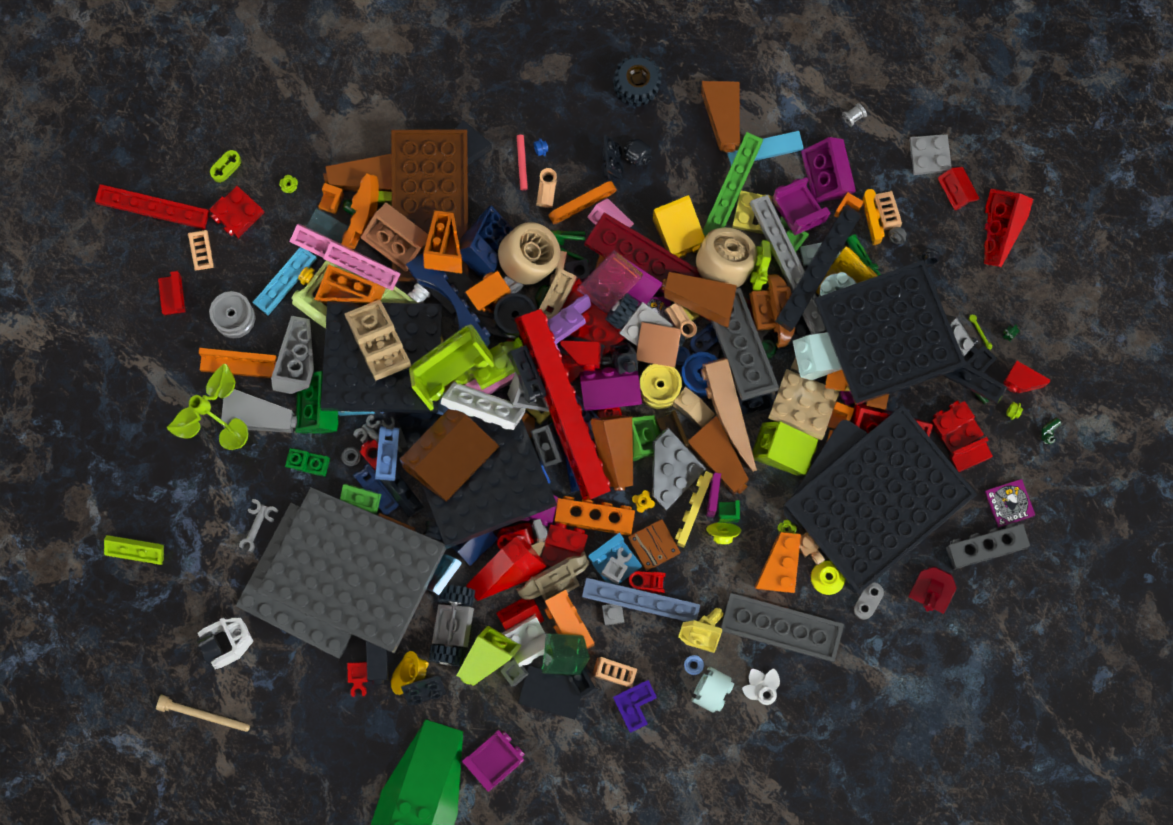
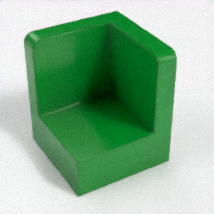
M735 500V502H719V523H738L740 520V500Z

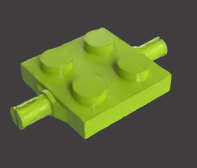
M762 240L761 246L756 248L757 259L750 277L753 290L761 291L762 285L768 281L767 270L771 260L770 242Z

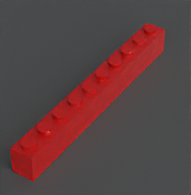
M542 309L516 318L515 322L524 346L527 345L546 389L547 396L544 398L583 501L610 492L609 479L603 472V463L597 456L594 441L590 438L589 426L582 417V408L576 401L575 390L568 380L569 374L567 369L563 367L562 356L554 343V334L549 330L546 314Z

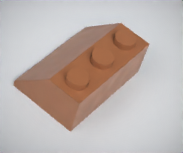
M385 203L374 214L361 238L407 272L406 264L419 256L424 250L428 234L389 204Z

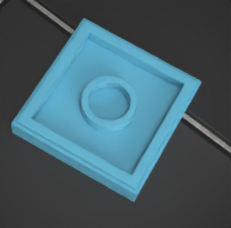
M443 555L427 586V590L439 595L461 565V562L449 555Z

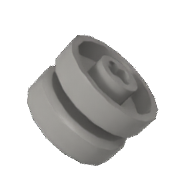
M233 291L224 292L211 303L209 310L210 319L217 330L225 337L240 338L248 334L253 328L255 312L247 298L242 294Z

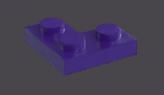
M649 680L613 697L630 733L648 725L640 706L657 698Z

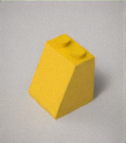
M689 195L654 209L653 223L667 251L681 259L686 257L687 253L692 251L697 253L705 236Z

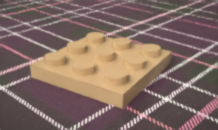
M786 369L768 418L776 422L781 421L822 440L839 391L825 388V385L822 383L801 378L800 374Z

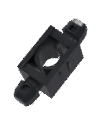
M629 342L610 345L612 364L619 374L638 371L637 354Z

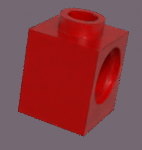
M374 439L372 442L369 440L361 446L362 450L359 452L376 471L377 457L374 459L369 457V453L372 450L378 451V443Z

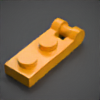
M868 189L865 191L862 201H864L863 207L872 244L877 245L881 243L882 237H884V229L879 225V209H875L874 198L876 193L874 190Z

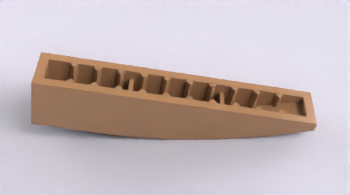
M721 358L703 363L701 375L703 380L707 381V397L712 400L718 419L738 455L751 471H757L728 359Z

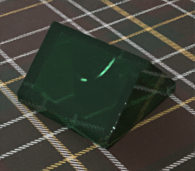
M546 633L542 673L580 675L590 659L584 636Z

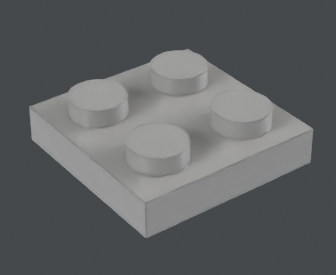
M948 135L910 137L913 175L945 173L952 168Z

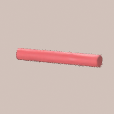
M517 135L520 190H527L524 135Z

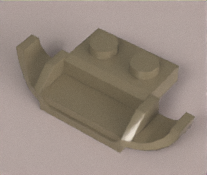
M585 551L581 553V556L568 557L538 575L532 576L522 588L516 589L522 599H534L541 595L545 602L564 590L568 593L579 587L580 584L576 576L583 572L589 563Z

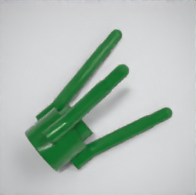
M551 230L557 238L559 246H564L565 239L586 240L585 237L573 236L585 235L584 231ZM560 247V251L567 252V255L577 260L585 259Z

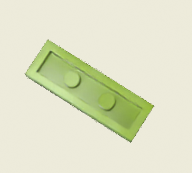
M106 535L104 539V555L161 565L164 560V545Z

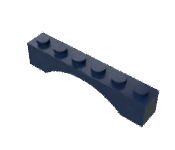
M424 252L406 264L409 272L420 286L433 289L450 301L458 315L459 330L471 324L485 345L489 346L491 344L488 338L491 335L485 327L481 328L479 326L480 320L474 312L470 314L468 311L469 305L465 299H459L457 296L459 292L453 284H448L446 281L448 277L445 272L424 268Z

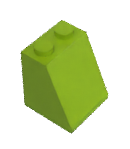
M781 421L762 423L752 450L753 458L755 461L794 475H806L811 467L812 456L817 450L818 439Z
M487 626L478 635L456 676L460 677L462 682L474 686L511 660L522 645Z

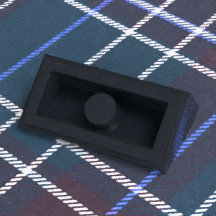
M576 655L561 666L580 699L600 690L582 657Z

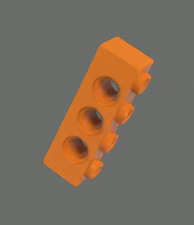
M563 496V499L558 498L555 523L631 536L635 510H631L632 507L623 505L620 508L612 507L613 504L601 502V505L593 504L592 500L583 501L582 499V502L574 501L573 497ZM573 508H579L582 513L580 516L574 517L570 512ZM592 511H598L601 516L599 519L593 520L589 515ZM617 514L620 520L617 523H612L609 520V516Z

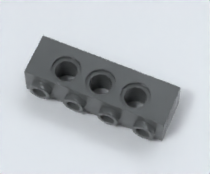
M1011 523L1005 526L1006 529L1000 531L998 528L988 530L986 535L980 536V533L968 536L969 540L962 541L959 538L950 541L951 545L947 546L946 550L952 569L955 570L1030 547L1024 525ZM1002 535L1009 537L1010 544L1007 545L1002 542ZM986 540L991 543V550L984 548L983 541ZM965 546H970L973 549V555L965 553Z

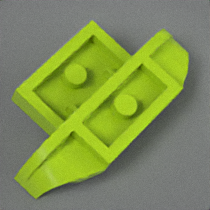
M518 337L513 342L499 343V345L489 350L495 365L492 368L490 365L484 368L474 365L454 379L457 384H467L476 379L483 390L513 374L515 370L509 360L508 352L523 347L520 338Z

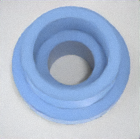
M689 656L684 662L686 672L691 675H697L703 670L704 663L699 656ZM691 662L697 663L696 669L690 667Z

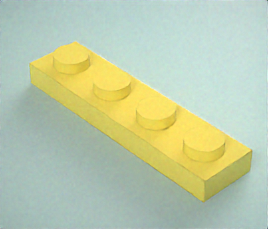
M707 471L704 476L700 475L696 486L699 487L697 494H692L689 502L692 504L691 510H686L682 520L685 522L684 528H679L675 537L678 540L677 545L680 547H685L713 474Z

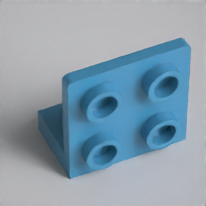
M620 533L588 556V560L606 583L615 585L617 584L601 575L611 557L617 559L616 554L621 547L623 548L621 552L623 557H627L629 553H632L624 543V538ZM633 553L631 559L624 563L628 568L618 585L642 567Z

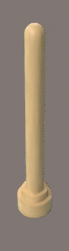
M160 695L157 702L156 710L162 712L173 710L245 732L250 729V726L246 723L174 703L165 695Z

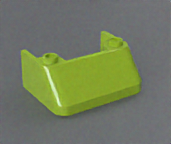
M471 324L467 325L412 364L409 368L411 386L431 411L434 409L433 401H438L443 397L444 387L474 365L482 368L490 365L491 368L495 366L492 354L476 329Z

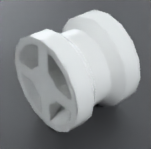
M416 283L414 290L407 295L417 303L424 304V300L430 297L431 293Z

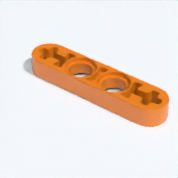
M612 181L606 182L553 210L548 216L553 224H557L609 197L617 189Z

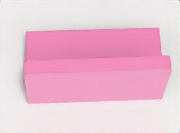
M609 199L596 204L587 217L596 225L605 212L628 227H632L634 224Z

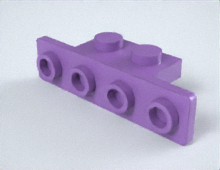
M587 294L576 299L567 308H563L553 318L548 319L547 324L549 330L554 334L555 345L586 323L581 313L591 307L590 298Z

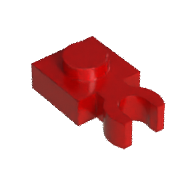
M348 662V683H354L351 695L352 697L356 696L355 691L359 688L362 690V696H365L367 689L363 682H368L367 662Z

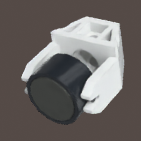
M221 618L220 621L199 631L198 635L200 638L197 639L204 658L209 666L212 665L214 669L222 668L240 659L253 643L248 628L241 618ZM222 631L226 632L232 645V650L226 654L223 653L215 637L216 634Z

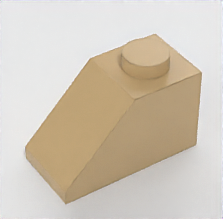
M687 387L683 389L673 402L674 408L701 429L715 415L703 400Z

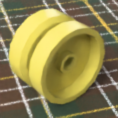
M658 364L648 366L643 371L639 382L641 399L647 406L654 409H666L672 406L674 400L679 396L682 387L679 372L670 366Z

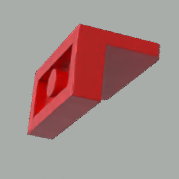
M963 167L951 168L938 177L954 210L962 208L969 202L979 200V196Z
M178 271L170 272L171 277L158 279L163 315L186 312L182 277Z
M987 437L960 448L949 455L953 466L958 472L993 457L987 445L989 441Z
M520 599L496 613L505 630L514 627L533 615L537 617L539 623L544 621L534 599Z

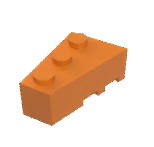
M434 211L424 250L425 269L462 273V257L454 213Z
M328 264L314 300L323 304H327V302L369 304L379 299L381 300L386 288Z
M498 271L488 273L483 277V281L466 291V294L478 311L483 310L484 312L488 311L494 314L497 302L505 295L511 294L510 288Z
M779 531L768 559L754 586L755 589L795 593L801 534Z
M566 590L545 601L547 608L544 611L549 620L553 618L556 624L554 629L559 637L563 636L565 640L563 646L568 654L572 653L573 656H576L594 646V642L579 617L575 606L569 599Z

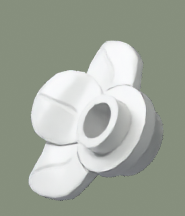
M751 669L749 673L750 685L742 688L745 696L751 700H758L764 705L772 704L776 700V689L780 684L777 671L771 669L765 675L759 670ZM769 692L770 698L765 699L763 693Z

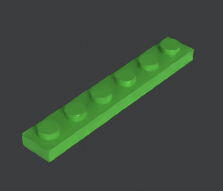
M746 132L704 226L703 234L705 237L712 230L726 226L764 139Z

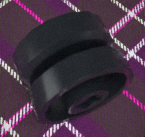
M511 293L505 295L497 302L494 309L496 328L506 339L515 341L519 337L522 340L515 319L516 316L520 317L536 311L532 300L523 294Z

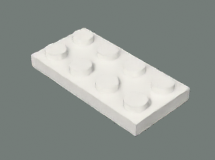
M453 382L441 400V405L446 406L448 409L458 410L468 416H475L483 419L485 422L495 423L505 429L512 430L515 429L526 409L512 406L510 401L462 384H457L456 382Z

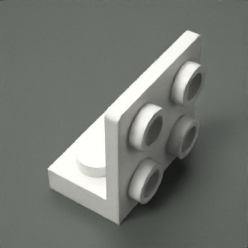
M535 615L502 633L522 645L513 656L519 667L530 664L533 659L540 655H546L554 648Z

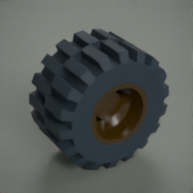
M631 55L629 60L627 58L623 59L615 71L613 80L614 91L617 92L618 98L622 97V102L626 103L628 101L630 106H633V103L641 106L642 102L646 105L658 93L661 83L660 69L658 66L655 67V62L653 60L650 62L647 56L644 59L641 58L642 55H638L637 58Z

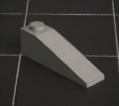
M291 316L271 377L274 391L289 394L308 388L314 373L310 319Z

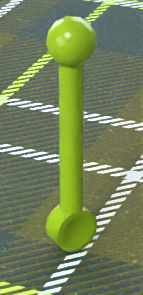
M971 315L969 321L975 325L985 343V347L991 350L992 344L988 342L976 321L977 316Z

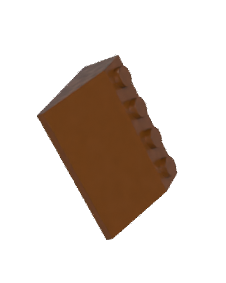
M448 409L400 458V461L407 473L444 501H447L499 446L464 412Z

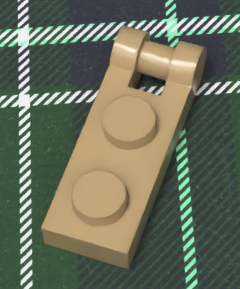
M561 268L539 308L546 314L547 319L553 318L561 311L577 279V276ZM548 306L554 308L552 313L546 311Z

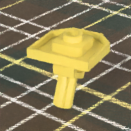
M715 608L707 617L704 615L699 621L683 622L679 638L686 645L715 653L722 633V628L715 627V624L724 616V613L720 608Z

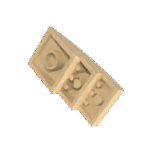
M380 299L345 313L347 322L375 381L411 367L410 360Z

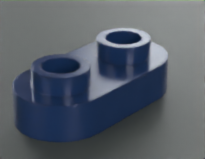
M712 323L691 339L690 349L693 353L707 352L719 342L717 336L710 334L712 331H715ZM702 343L703 347L697 348L696 344Z

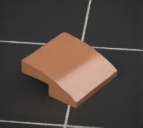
M641 322L636 351L637 361L675 367L681 329Z

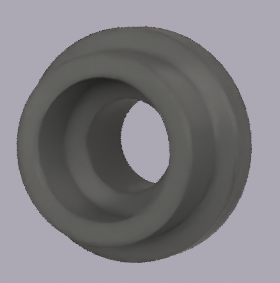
M894 227L888 232V236L893 243L903 244L906 241L907 234L901 227Z
M348 447L342 452V461L347 466H355L361 460V454L355 447ZM350 454L355 455V458L353 460L348 459V456Z

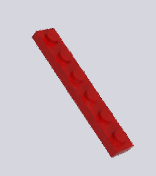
M101 184L95 199V203L204 230L210 211L207 209Z

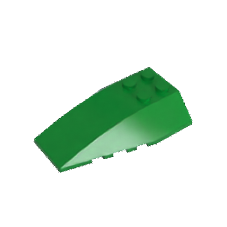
M429 720L424 721L382 789L371 825L455 824L458 815L463 731Z

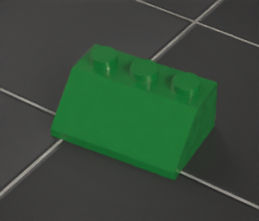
M323 371L313 373L310 386L297 392V425L295 433L326 434L336 432L338 429V411H321Z

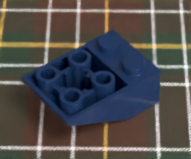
M489 206L459 241L462 260L478 276L495 271L499 263V245L504 237L513 230L492 206Z

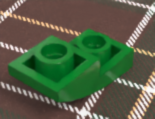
M290 448L285 467L326 477L330 458Z

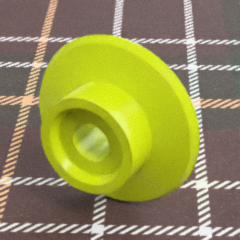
M713 523L706 528L707 532L714 536V542L718 544H730L733 542V537L741 533L740 527L731 523Z
M825 560L818 566L815 565L811 572L812 585L822 594H835L845 584L846 579L830 560ZM831 574L832 580H827L825 575Z

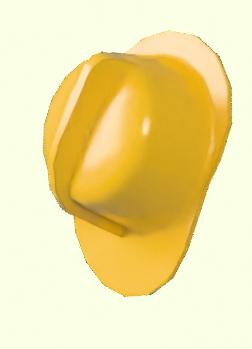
M414 651L407 652L392 675V691L397 695L404 694L401 686L423 680L429 663L419 658Z

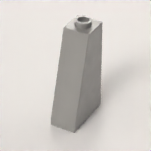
M236 389L223 399L221 420L228 425L232 419L237 418L245 422L248 430L293 433V428H296L297 416H294L293 411Z

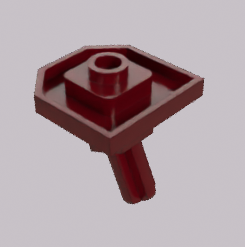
M933 566L920 571L908 597L922 603L927 612L929 610H936L944 614L957 586L952 574Z

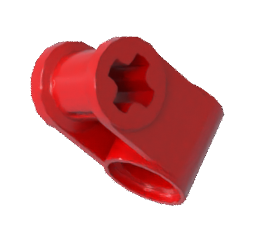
M521 523L516 526L502 528L497 534L499 549L506 546L516 536H524L530 545L535 544L531 523Z
M636 571L630 575L628 586L632 589L649 593L663 594L665 593L663 580L666 577V573ZM635 576L640 577L642 585L635 586L632 583V578Z

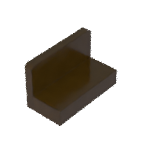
M676 410L671 411L669 415L656 419L661 433L666 428H669L688 449L689 443Z

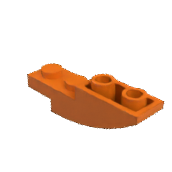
M366 173L360 181L358 192L353 196L351 208L357 211L351 217V224L343 234V241L341 243L350 249L356 248L361 235L377 212L379 185L376 175Z

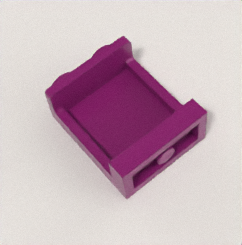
M807 177L801 180L798 178L787 186H779L771 199L794 236L825 223L830 215L827 207L820 208L806 185L809 181Z
M497 730L493 736L462 761L488 792L525 761L522 758L525 754L518 746L514 748L509 743L512 739L505 731L501 733Z

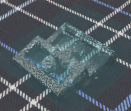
M316 208L309 223L305 224L306 227L338 243L342 242L343 234L349 228L346 224Z

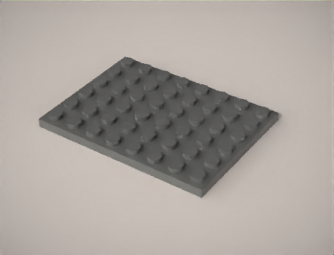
M310 487L257 592L395 654L446 547L441 542Z

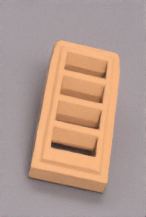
M893 192L876 194L874 200L876 208L879 209V221L884 231L894 227H901L902 222ZM889 197V201L880 202L879 200ZM891 204V207L882 209L883 205ZM884 212H893L892 214L884 215ZM894 217V220L886 222L887 218Z
M208 231L188 233L195 271L214 268ZM204 237L205 241L194 242L196 238ZM206 245V248L196 250L195 246ZM207 252L206 256L197 257L196 255L197 253ZM208 259L209 263L198 265L200 260Z
M599 657L596 660L592 675L605 681L632 688L637 669ZM603 664H606L605 669H604V673L602 674V673H601V670H602ZM613 666L612 674L608 676L610 667ZM620 668V669H621L620 676H619V679H617V678H616L617 672H618V669ZM627 670L629 671L627 681H623Z

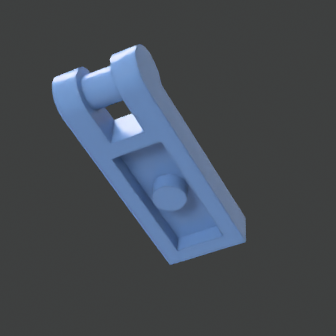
M380 426L375 479L395 481L399 428L386 429V427ZM385 436L393 437L392 441L385 440Z

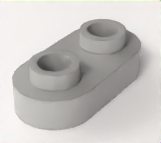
M872 583L860 595L854 606V613L859 619H868L875 612L884 595V590L880 584ZM871 589L877 590L876 596L871 594ZM866 606L868 608V611L863 612L861 610V607Z

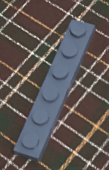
M589 578L585 579L582 592L583 598L686 622L697 621L700 604Z

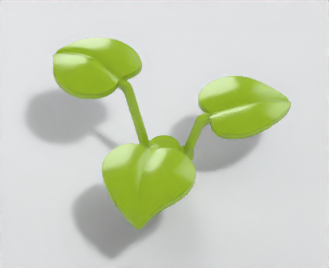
M226 364L219 367L209 379L206 386V393L209 396H192L189 400V407L179 412L173 422L167 426L171 433L185 439L194 437L200 430L199 420H201V416L199 414H208L225 427L219 435V442L222 447L227 450H235L245 445L248 439V428L245 422L234 418L228 425L210 412L211 406L208 400H216L217 397L226 398L235 388V378Z

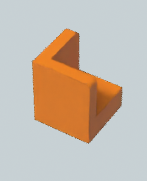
M324 183L322 188L323 197L319 204V209L336 215L344 196L343 190Z
M847 192L834 216L838 217L846 204L859 212L864 201Z
M836 402L827 427L835 430L840 421H850L854 408Z

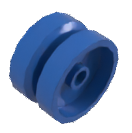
M698 352L687 358L681 371L683 389L687 387L699 398H708L706 394L707 381L700 377L701 369H703L702 364L718 360V358L708 352Z

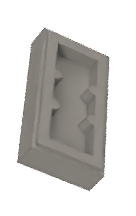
M541 519L533 521L532 530L535 544L544 542L547 536L545 526L542 525Z

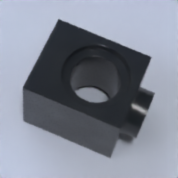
M587 259L565 263V271L577 276L576 281L580 279L582 283L591 282L593 268L592 264L588 265ZM577 269H582L585 273L578 276L574 272Z

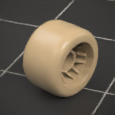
M527 222L518 225L504 237L499 245L498 259L504 273L513 281L520 284H535L543 280L557 267L560 260V246L555 235L547 227L538 223Z
M727 227L717 228L709 232L704 238L696 256V267L703 279L734 284L738 288L748 280L755 266L757 249L753 241L743 232Z

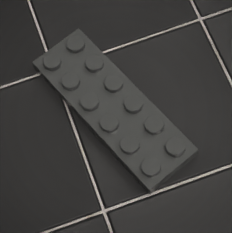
M738 288L736 289L729 327H724L712 320L711 322L723 354L728 359L731 374L740 398L745 400L777 391L779 386L742 291Z
M730 593L721 628L722 632L834 663L844 624Z

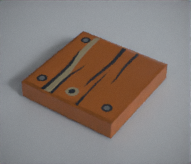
M662 519L628 537L646 572L680 554Z

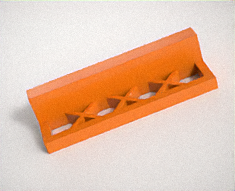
M199 348L201 372L215 373L219 367L226 364L233 375L271 378L278 359L276 355Z

